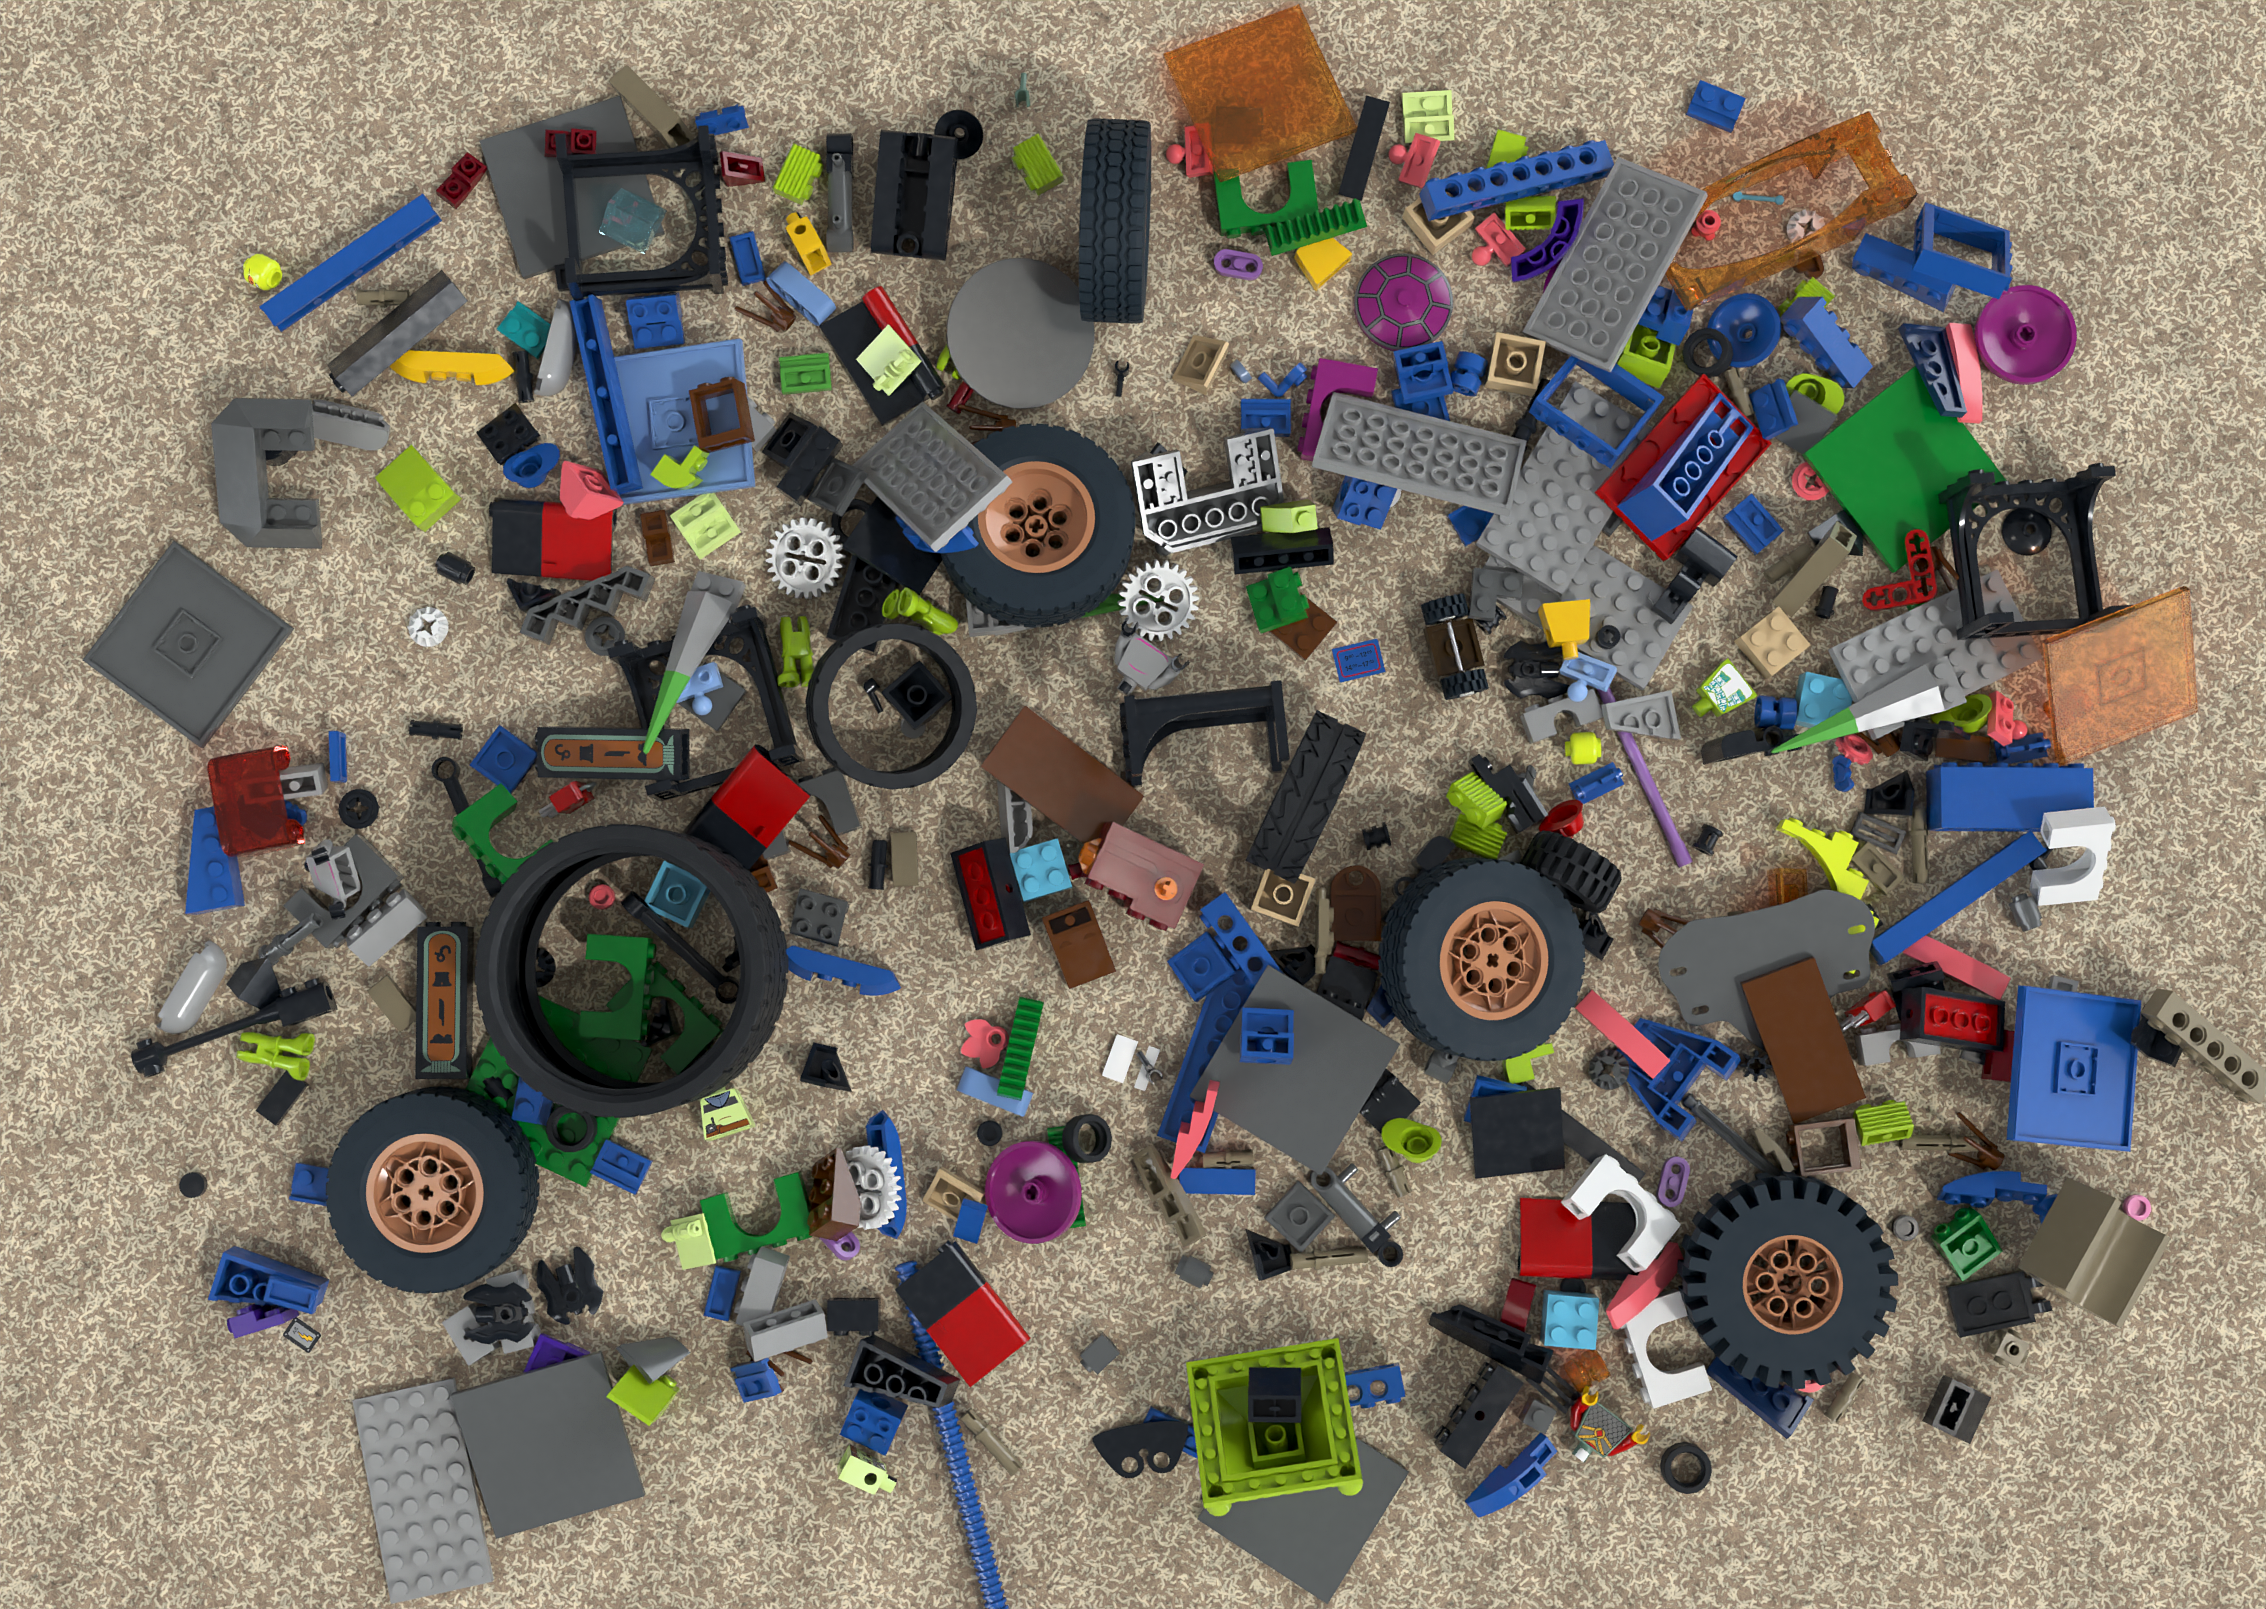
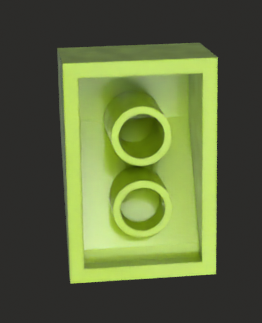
M1637 324L1616 364L1645 384L1660 388L1671 369L1676 345L1657 339L1656 330Z
M412 444L375 477L399 508L424 532L462 499Z
M633 1365L606 1397L650 1426L664 1414L680 1388L676 1386L677 1382L668 1375L660 1376L653 1383L649 1384L637 1367Z

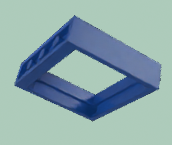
M1925 202L1914 224L1913 270L1999 299L2003 291L2007 292L2009 290V284L2013 277H2010L2013 265H2010L2012 253H2010L2012 246L2010 231ZM1934 233L1991 252L1992 270L1933 250Z
M1570 356L1536 397L1529 413L1534 415L1537 420L1544 422L1554 429L1557 434L1570 440L1579 449L1596 458L1599 463L1611 469L1656 413L1665 397L1617 364H1615L1610 373ZM1577 365L1645 411L1616 449L1547 402Z

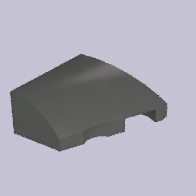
M672 1337L626 1343L616 1348L630 1367L635 1365L649 1384L653 1383L691 1353L681 1342Z

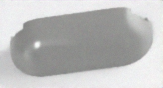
M562 299L557 300L534 394L539 396H552L565 388L569 381L578 346L570 303Z
M313 400L314 438L364 450H378L386 445L390 435V425L383 420L381 414L325 400Z
M997 780L1001 838H1006L1009 853H1015L1023 849L1032 837L1031 805Z
M210 940L205 942V948L202 953L195 952L158 1015L162 1018L161 1023L157 1025V1028L171 1034H180L190 1030L197 1023L226 972V956L223 950Z

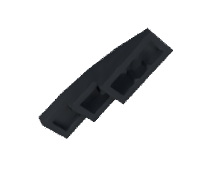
M1366 95L1338 195L1362 201L1389 108V101Z

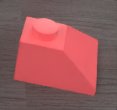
M569 461L562 463L560 501L565 506V511L568 515L576 519L579 517L591 520L622 506L623 500L617 492L610 489L609 481L601 470Z

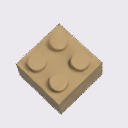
M1446 192L1448 196L1453 197L1452 194ZM1418 198L1405 208L1402 216L1432 256L1471 227L1475 218L1468 211L1429 221L1421 198Z
M1497 332L1492 341L1484 388L1533 397L1538 387L1546 341Z
M1779 606L1734 640L1765 680L1772 677L1810 646V643Z
M1270 869L1264 870L1250 911L1296 928L1299 927L1316 879L1300 874L1296 883L1293 884L1274 875V871Z

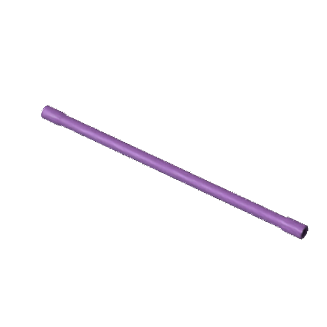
M1610 687L1607 692L1597 689L1603 704L1616 702ZM1617 731L1669 842L1670 850L1678 867L1680 868L1693 862L1676 830L1632 734Z

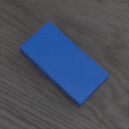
M754 232L729 237L742 286L766 280Z
M329 731L330 781L334 783L347 782L346 734L340 731Z
M964 1198L953 1237L977 1244L988 1205Z
M719 1265L715 1266L703 1316L727 1322L730 1320L741 1275L740 1270Z
M272 1274L269 1276L263 1301L314 1314L322 1288Z

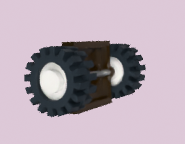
M1454 594L1423 603L1421 609L1425 625L1439 624L1423 629L1435 678L1456 673V675L1440 680L1445 700L1465 697L1489 689L1484 669H1476L1485 666L1473 619L1466 618L1453 621L1469 614L1465 594Z

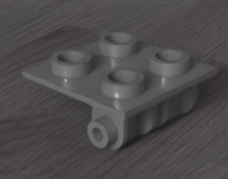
M800 888L790 934L838 947L845 915L850 904L846 900Z

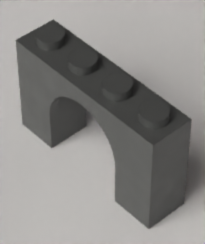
M832 767L823 770L822 776L813 778L812 775L798 779V784L811 794V796H815L825 803L837 835L840 836L863 828L846 777L839 770ZM784 829L764 851V859L770 860L791 852Z
M355 834L344 845L350 848L356 871L362 880L361 896L352 908L345 911V918L332 920L329 908L307 888H300L283 905L299 922L303 921L311 913H317L322 917L323 926L311 934L325 948L333 949L334 947L339 948L346 942L348 932L354 926H360L365 922L364 917L370 911L379 909L384 903L382 899L388 893H395L402 885L400 881L404 876L360 834Z

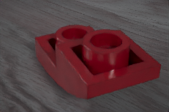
M571 128V132L545 130V157H557L555 134L561 133L566 134L573 155L596 154V131L573 128Z
M468 152L451 168L452 174L436 189L437 196L455 209L462 204L487 170V166Z
M1512 1278L1500 1322L1525 1332L1537 1285Z

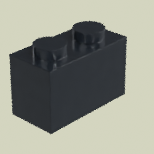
M829 1298L827 1300V1331H833V1335L847 1336L849 1331H859L860 1336H872L874 1331L880 1330L881 1298Z

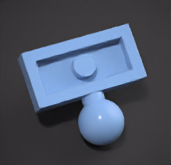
M1579 652L1578 658L1564 660L1560 668L1561 675L1577 681L1572 683L1567 690L1568 697L1575 702L1583 701L1588 694L1586 685L1607 692L1617 672L1616 666Z
M711 662L697 667L676 703L695 697L692 702L693 711L698 715L708 714L712 709V702L704 694L723 687L717 664Z

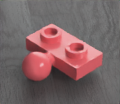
M1208 123L1185 127V148L1179 144H1172L1166 150V158L1172 164H1179L1186 158V175L1189 178L1213 174L1211 126Z
M1415 133L1409 152L1403 145L1397 144L1392 146L1388 153L1390 161L1398 165L1404 163L1398 180L1422 189L1427 180L1440 141Z
M1495 212L1475 228V231L1487 244L1486 246L1476 247L1472 252V260L1478 266L1488 264L1491 260V254L1494 252L1502 263L1508 267L1511 264V257L1526 252V248L1510 230L1505 229V224Z
M1998 691L1990 693L1989 697L1992 701V708L1988 713L1987 735L2003 746L2012 743V739L2020 740L2024 738L2027 734V726L2023 721H2013V702Z

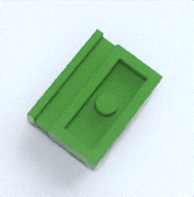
M829 353L779 357L782 394L831 391L832 380Z

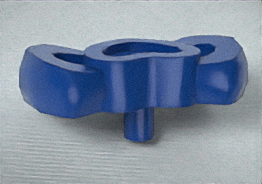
M1839 754L1832 760L1834 765V787L1838 791L1848 792L1855 785L1850 778L1852 772L1849 767L1852 762L1849 758H1845L1844 754Z
M277 800L272 803L271 809L273 814L281 815L285 820L292 821L294 827L299 828L307 822L306 811L300 809L296 804L293 805L286 800Z

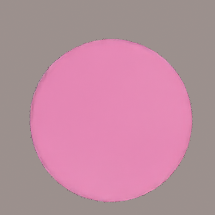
M2130 1195L2124 1200L2123 1211L2128 1216L2141 1221L2149 1216L2151 1205L2144 1196Z

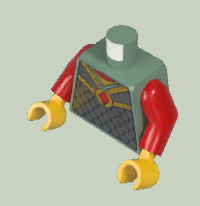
M1588 1386L1584 1387L1583 1395L1571 1407V1433L1580 1440L1572 1454L1584 1463L1593 1451L1603 1458L1606 1456L1612 1457L1629 1450L1637 1444H1645L1650 1437V1432L1646 1435L1640 1434L1644 1427L1642 1424L1637 1425L1635 1431L1632 1432L1633 1428L1597 1402L1598 1391L1594 1395H1588Z

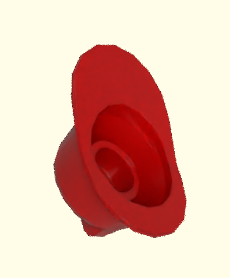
M1576 799L1567 800L1552 808L1539 826V831H1552L1572 839L1584 826L1582 802Z

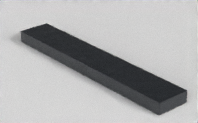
M1526 1081L1520 1084L1527 1087V1091L1536 1090ZM1562 1110L1564 1144L1590 1164L1596 1158L1605 1154L1615 1158L1620 1164L1619 1167L1627 1174L1634 1176L1639 1184L1646 1174Z

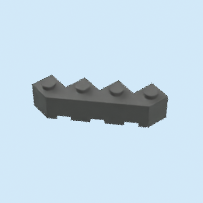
M624 566L614 573L586 583L585 586L568 591L540 606L537 605L530 608L520 633L528 638L550 645L558 623L582 631L591 608L615 616L623 594L647 602L655 578L643 571Z

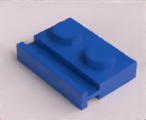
M1700 80L1686 115L1731 133L1746 98Z
M1778 378L1774 383H1769L1749 394L1763 439L1770 440L1789 430L1791 426L1798 425L1783 379Z
M1241 399V429L1274 428L1275 437H1290L1291 399Z
M1752 493L1723 517L1724 521L1754 555L1758 554L1784 532L1782 527Z
M1462 506L1448 514L1447 517L1466 547L1479 539L1494 513Z
M519 1077L511 1120L546 1126L547 1120L553 1112L554 1102L542 1096V1092L533 1090Z
M606 1139L590 1173L636 1195L653 1160Z
M296 1163L289 1200L327 1206L326 1182L329 1181V1178H327L329 1168Z
M769 1358L756 1362L750 1361L737 1364L730 1368L731 1372L735 1371L737 1376L734 1380L743 1403L772 1397L782 1392L773 1368L768 1367L767 1362Z

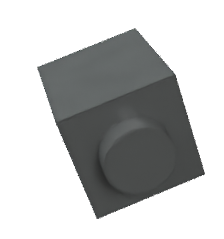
M1102 1332L1080 1353L1082 1358L1080 1363L1089 1373L1094 1371L1098 1375L1120 1354V1350Z
M1529 1395L1518 1418L1522 1423L1546 1434L1557 1411Z

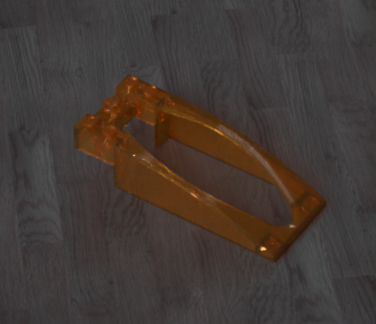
M1869 111L1781 148L1701 189L1707 192L1708 197L1695 220L1715 201L1804 164L1813 179H1819L1828 164L1849 155L1869 189L1862 191L1833 220L1806 237L1774 251L1729 264L1701 269L1681 267L1674 257L1665 275L1686 311L1854 241L1865 226L1908 208L1918 195V192L1906 173L1899 174L1891 160L1893 157L1888 148L1885 150L1878 138L1881 130Z

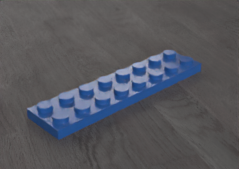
M1227 947L1222 949V952L1237 973L1206 995L1157 1136L1177 1143L1181 1122L1191 1124L1193 1109L1197 1101L1190 1097L1192 1090L1252 992L1243 979L1247 976L1242 968L1237 970L1230 961L1229 957L1232 954ZM1251 957L1247 962V966L1250 970L1257 971L1261 968L1262 961L1258 957ZM1212 1112L1204 1136L1196 1149L1200 1152L1205 1153L1218 1117L1217 1112Z

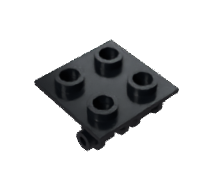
M516 403L476 432L500 465H503L511 456L515 455L514 452L516 454L520 453L518 451L520 447L525 451L524 444L529 447L534 442H537V438L541 436Z
M1385 1069L1359 1113L1381 1134L1383 1126L1388 1121L1396 1118L1406 1119L1421 1102L1393 1073Z

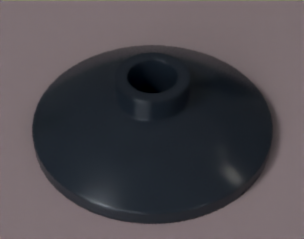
M959 109L943 114L937 121L934 135L958 138V159L973 156L980 149L984 137L980 121L972 113ZM957 128L963 129L964 135H958L955 130Z
M2017 508L2005 518L2002 525V536L2010 550L2019 555L2031 556L2040 553L2048 546L2052 536V527L2046 516L2033 510ZM2027 526H2031L2033 528L2032 534L2027 532Z

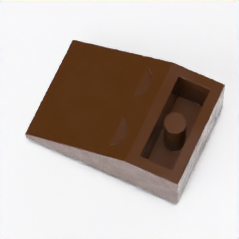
M1089 900L1042 917L1069 989L1116 972Z
M836 1147L818 1160L812 1167L813 1188L809 1195V1200L812 1203L811 1212L807 1220V1224L810 1226V1236L838 1241L859 1227L861 1201L842 1149Z

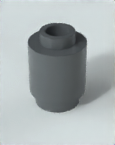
M2022 893L2012 897L2013 902L2008 905L2017 926L2021 927L2023 932L2042 925L2040 920L2042 916L2033 895L2027 896V893Z
M1183 1255L1174 1272L1180 1276L1179 1279L1200 1289L1202 1285L1208 1287L1214 1272L1210 1271L1211 1265L1191 1255L1189 1257Z

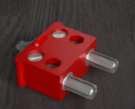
M573 781L549 796L551 803L540 809L539 813L542 817L548 815L550 818L559 813L571 814L595 799L591 790L597 785L596 782L586 784V782Z
M1883 990L1871 992L1868 996L1862 998L1844 1012L1847 1018L1839 1023L1841 1031H1845L1851 1026L1857 1028L1875 1022L1892 1008L1896 1007L1891 998L1892 994Z

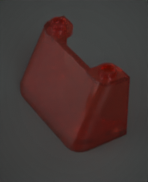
M287 745L219 756L208 761L207 771L222 850L227 856L254 857L305 844L302 825L294 819L287 818L279 771L289 767L291 758Z

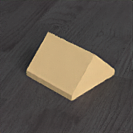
M1193 335L1172 379L1201 394L1207 395L1228 353L1229 343Z
M941 1167L922 1201L957 1222L963 1199L966 1198L980 1203L985 1192Z

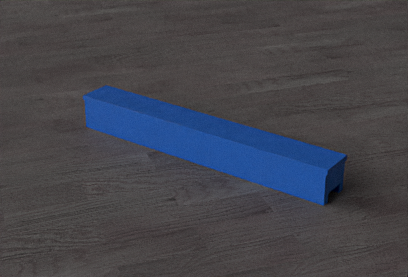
M421 194L259 307L265 312L275 327L277 326L282 332L442 220L430 205L431 202L427 197Z
M592 294L583 300L569 301L610 489L619 493V495L643 489L602 299Z
M2032 831L2021 835L1872 940L1869 951L1877 961L1878 966L1890 961L2046 852L2047 849L2042 846Z

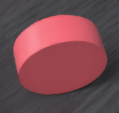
M596 885L589 893V901L597 909H608L615 901V892L608 885Z

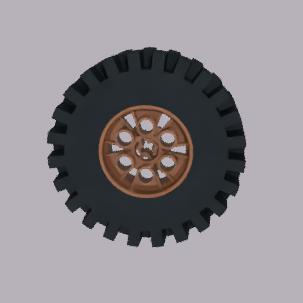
M1767 1172L1755 1174V1181L1746 1183L1740 1179L1731 1183L1732 1191L1725 1196L1718 1192L1708 1200L1713 1206L1704 1215L1698 1211L1692 1219L1696 1228L1692 1236L1684 1235L1681 1246L1686 1253L1684 1260L1678 1259L1677 1272L1682 1277V1285L1678 1286V1289L1687 1307V1317L1701 1339L1724 1364L1734 1367L1743 1377L1750 1380L1753 1377L1759 1378L1766 1386L1778 1388L1779 1382H1786L1792 1389H1805V1381L1811 1379L1820 1386L1831 1383L1832 1380L1829 1373L1837 1369L1845 1376L1853 1372L1856 1368L1851 1360L1858 1354L1868 1359L1875 1352V1349L1869 1342L1875 1333L1882 1337L1886 1336L1890 1326L1883 1320L1886 1311L1895 1313L1897 1300L1890 1294V1286H1898V1273L1889 1266V1260L1895 1258L1891 1247L1881 1238L1884 1232L1878 1223L1866 1214L1867 1211L1860 1204L1835 1187L1829 1186L1817 1178L1811 1176L1804 1178L1793 1172H1781V1176L1775 1177ZM1787 1240L1796 1241L1793 1256L1789 1254ZM1778 1253H1783V1262L1779 1265H1774V1256ZM1758 1254L1767 1262L1765 1268L1752 1263ZM1809 1255L1810 1263L1805 1267H1800V1258ZM1822 1262L1824 1269L1813 1272L1817 1265ZM1785 1273L1790 1276L1787 1284L1782 1281L1784 1279L1783 1274ZM1762 1275H1769L1770 1278L1767 1284L1759 1286V1278ZM1815 1279L1822 1280V1285L1818 1290L1811 1289V1283ZM1795 1288L1798 1289L1793 1293H1789V1291L1794 1290ZM1760 1292L1766 1293V1295H1764L1762 1298H1760L1754 1303L1751 1300L1750 1295ZM1811 1294L1818 1297L1815 1304L1809 1299ZM1775 1298H1780V1307L1775 1310L1770 1309L1771 1301ZM1806 1300V1309L1798 1312L1796 1310L1797 1303ZM1789 1307L1790 1317L1783 1318L1784 1313Z

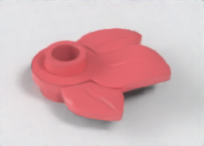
M976 1019L965 1023V1028L971 1037L963 1044L961 1053L971 1058L980 1057V1064L983 1069L994 1066L999 1061L1001 1050L1005 1049L1009 1043L1007 1031L999 1026L992 1027L986 1020ZM994 1034L1001 1036L1000 1043H993L992 1036Z

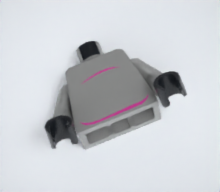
M1126 618L1115 644L1114 662L1118 666L1117 672L1124 676L1117 689L1126 696H1129L1136 686L1147 691L1148 689L1156 690L1169 685L1180 673V670H1183L1190 664L1189 660L1183 665L1180 664L1179 657L1182 653L1172 659L1143 637L1134 633L1139 623L1136 622L1134 628H1130L1127 625L1129 618Z
M325 839L314 847L311 854L307 856L304 867L306 871L310 872L315 888L334 899L333 905L329 906L331 919L337 920L346 917L344 908L346 907L347 898L362 888L350 848L348 846H333L331 840Z

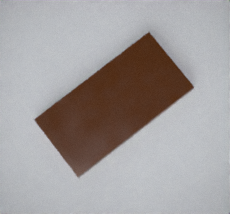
M1027 706L1022 707L979 766L1083 845L1098 838L1105 822H1115L1123 826L1144 797V795Z
M1813 956L1740 983L1793 1124L1866 1098Z

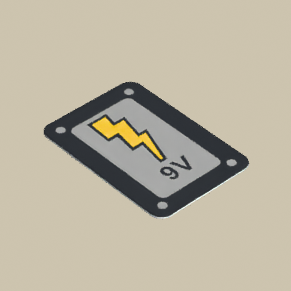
M295 1317L283 1333V1336L305 1352L310 1353L321 1337V1334Z

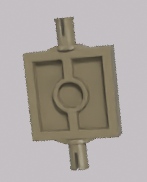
M1317 888L1315 903V973L1323 974L1326 973L1325 963L1327 954H1331L1334 943V932H1329L1334 921V908L1329 907V899H1326V889Z

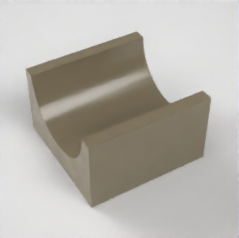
M2067 1177L2018 1268L2072 1305L2122 1329L2171 1238L2120 1211L2118 1208L2122 1202L2117 1198Z

